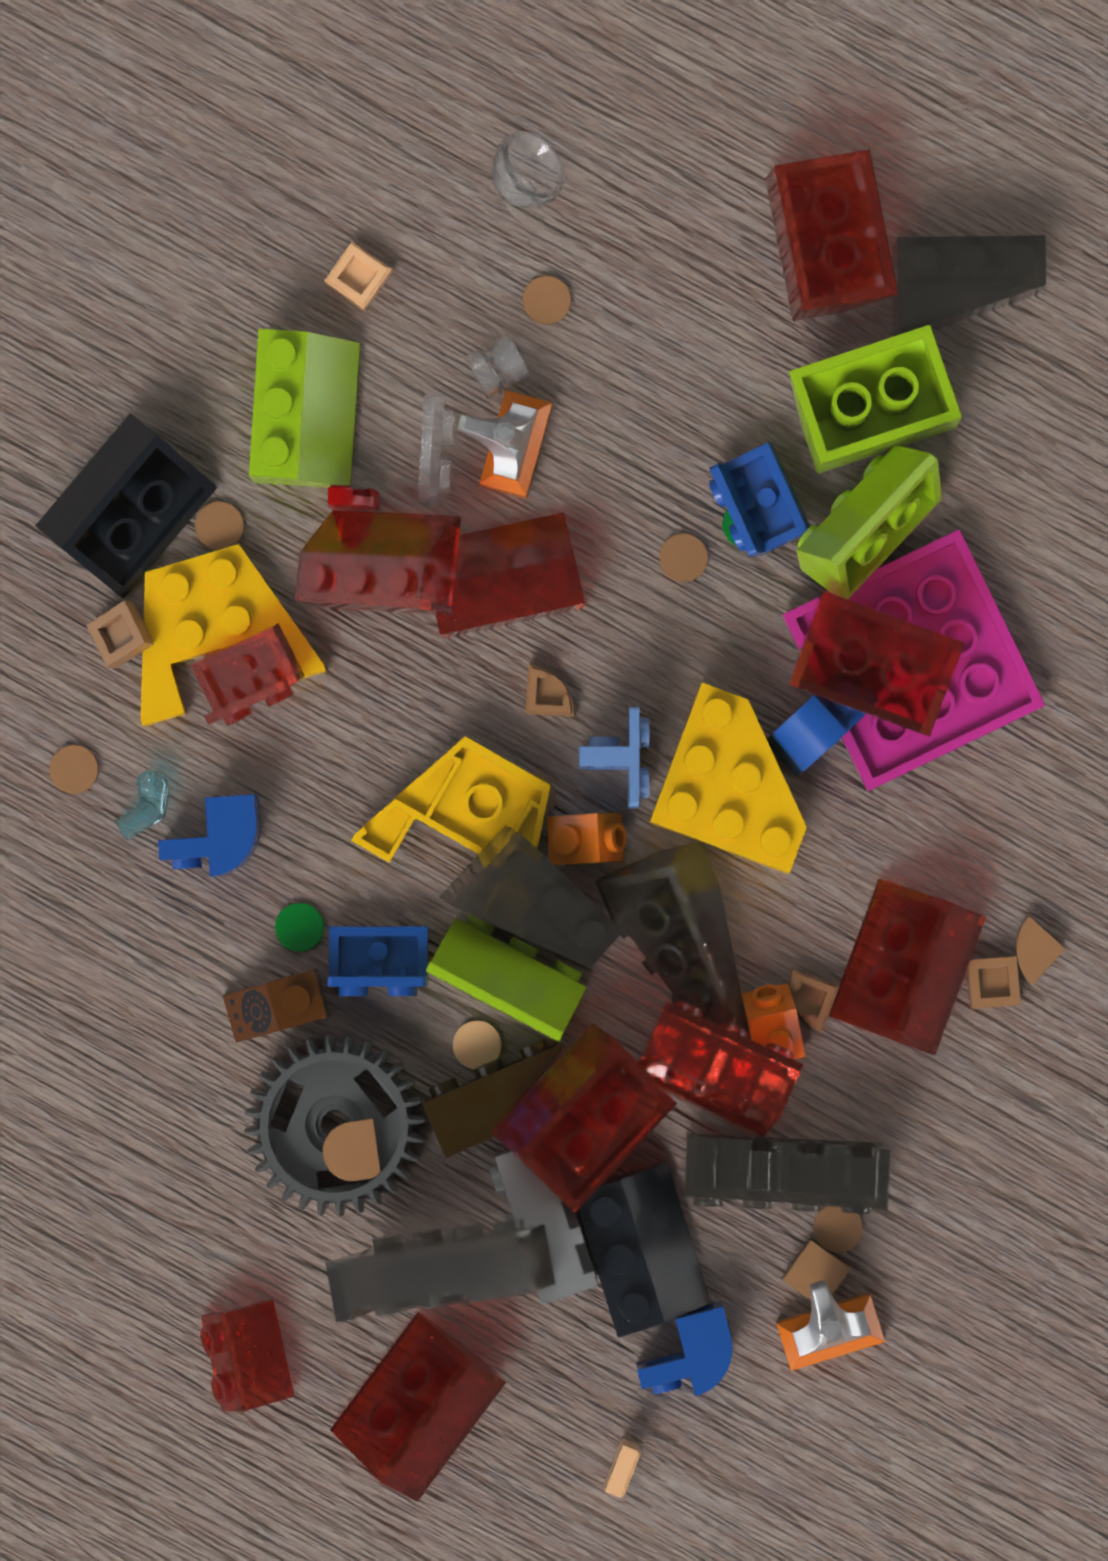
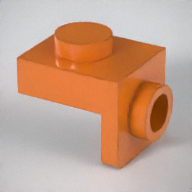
M591 813L547 817L549 866L624 861L627 834L622 824L621 813Z
M788 984L762 985L753 991L741 994L758 1068L806 1057L797 1009Z

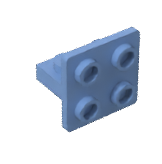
M629 707L628 746H619V737H589V746H579V770H627V809H638L639 799H648L649 767H639V750H648L649 718H640L639 707Z

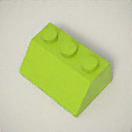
M930 325L789 371L801 427L817 474L889 451L895 445L904 446L955 429L962 418Z
M258 329L248 475L253 483L325 488L331 487V485L351 486L360 358L359 342L305 331Z
M895 445L885 456L878 455L867 466L863 474L864 479L852 491L847 489L842 492L834 501L830 510L831 514L819 526L817 524L812 525L802 535L797 549L800 569L845 604L942 500L938 459L931 453Z
M470 913L466 921L455 917L426 972L559 1042L587 988L586 985L578 982L582 973L557 959L553 967L535 959L539 950L516 937H512L510 943L507 944L491 936L495 926Z

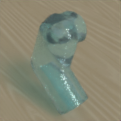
M146 770L139 775L136 785L139 787L137 807L115 820L117 827L127 841L161 821L166 815L170 788L164 775L159 774L157 771Z

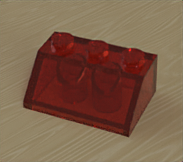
M870 149L774 165L766 176L765 182L792 321L838 314L897 296L898 289Z
M332 510L300 551L294 601L333 609L451 616L461 517L456 515Z
M564 512L421 543L441 639L585 608L584 596Z
M823 591L820 593L788 685L930 737L965 643Z
M879 878L829 1016L935 1056L986 917L952 902Z
M666 1002L653 1025L630 1076L764 1137L781 1118L803 1064L794 1060V1054L782 1046L773 1043H767L766 1046H763L748 1039L749 1034L734 1024L723 1022L721 1025H717L702 1018L703 1012L693 1005L685 1002H676L675 1005Z
M593 1023L490 1133L575 1213L677 1103L620 1043Z
M417 1312L330 1431L381 1484L418 1502L506 1384V1381L477 1354L425 1315Z

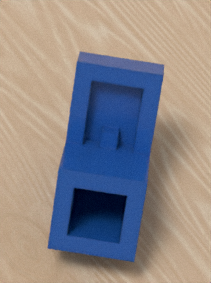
M843 667L766 739L771 750L797 777L829 750L879 702L846 667Z
M258 795L205 798L207 837L158 840L159 860H172V869L202 868L201 858H209L210 877L223 876L236 871L250 859L258 845L260 838Z
M721 1301L702 1306L675 1319L683 1352L636 1363L642 1389L652 1387L654 1394L665 1393L682 1387L681 1379L690 1377L696 1397L708 1392L722 1380L732 1358V1339Z

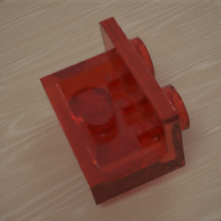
M279 623L190 665L212 708L210 712L204 715L208 725L222 718L226 725H231L252 714L253 711L250 706L259 701L265 700L269 707L287 699L294 694L291 686L305 676Z
M263 1300L224 1312H211L201 1316L203 1324L200 1332L201 1343L204 1351L210 1356L214 1374L211 1379V1389L222 1411L244 1412L295 1396L274 1300Z

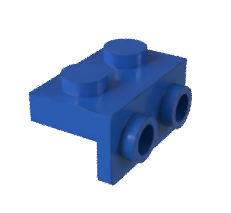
M767 442L729 462L718 463L709 468L714 478L709 481L711 492L721 507H727L733 524L729 526L731 536L741 552L746 550L749 557L762 556L802 537L805 531L811 527L773 442Z
M428 926L329 927V976H327V986L339 987V996H368V987H388V996H417V986H428V972H426L428 967Z

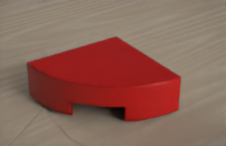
M331 485V487H328V505L331 510H380V493L373 488L353 489L349 485Z

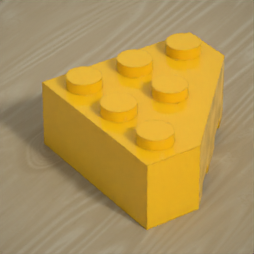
M702 682L649 823L781 873L790 874L807 826L748 699Z

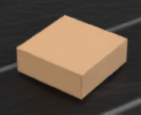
M351 242L324 282L360 309L366 311L393 271L363 248Z
M622 1437L604 1483L605 1492L620 1498L625 1496L641 1455L638 1443Z

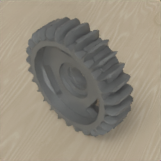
M327 1034L324 1043L325 1048L319 1049L313 1037L307 1038V1053L302 1055L295 1045H291L288 1047L289 1055L292 1059L290 1063H287L278 1056L272 1059L275 1068L279 1071L276 1076L266 1071L260 1073L259 1077L268 1087L266 1090H251L250 1095L256 1100L261 1101L260 1107L245 1109L246 1115L257 1118V1125L245 1128L244 1134L258 1136L259 1142L247 1149L248 1154H263L264 1160L258 1164L255 1170L258 1173L271 1169L274 1173L266 1185L269 1189L280 1182L286 1186L281 1200L285 1202L294 1193L301 1196L299 1210L301 1211L308 1206L311 1200L317 1201L319 1216L324 1215L329 1203H335L337 1215L343 1217L347 1202H352L356 1211L363 1213L364 1197L369 1196L379 1206L382 1204L380 1188L384 1187L392 1194H396L399 1189L396 1182L392 1179L395 1174L405 1179L410 1178L411 1172L403 1165L405 1159L408 1161H419L420 1154L410 1149L411 1143L425 1142L426 1136L419 1132H414L413 1125L426 1122V1116L412 1113V1107L420 1104L423 1101V1097H408L406 1091L416 1081L414 1078L404 1079L403 1081L398 1079L397 1075L404 1066L402 1061L391 1068L384 1064L388 1058L389 1050H383L375 1058L370 1055L371 1040H366L360 1050L353 1049L354 1041L352 1035L348 1034L342 1047H336L333 1034ZM365 1069L370 1071L397 1107L386 1117L383 1116L354 1079ZM288 1080L303 1085L304 1088L288 1128L284 1131L273 1127L272 1119ZM331 1110L343 1111L349 1117L350 1122L373 1118L381 1173L378 1176L368 1179L364 1183L329 1188L319 1186L317 1172L329 1170L323 1158V1145L327 1134L323 1130L322 1120L327 1112Z

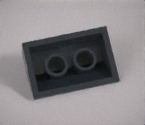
M130 413L35 526L124 599L218 487L159 435Z
M667 1161L573 1190L618 1338L665 1324L711 1303Z

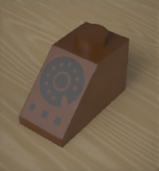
M318 969L223 995L236 1043L323 1019L331 1015Z

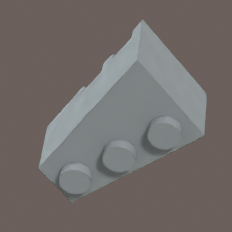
M552 1135L496 1153L497 1165L490 1167L489 1171L497 1195L506 1194L512 1213L504 1216L513 1243L521 1241L527 1260L521 1261L520 1266L528 1290L536 1288L540 1304L543 1305L598 1287V1277L562 1166L560 1165Z

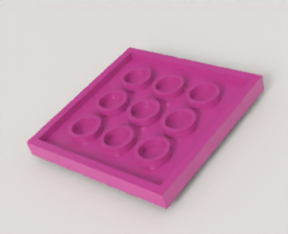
M960 529L876 569L845 604L828 592L782 615L817 690H820L843 667H846L879 702L841 738L867 792L1046 706Z

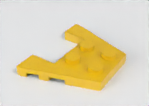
M239 544L145 572L143 622L154 645L142 652L140 715L142 726L147 727L187 714L173 665L269 636L283 684H289L327 672L322 660Z
M465 735L355 832L351 841L390 863L413 821L417 819L503 868L479 914L518 936L522 928L551 785Z

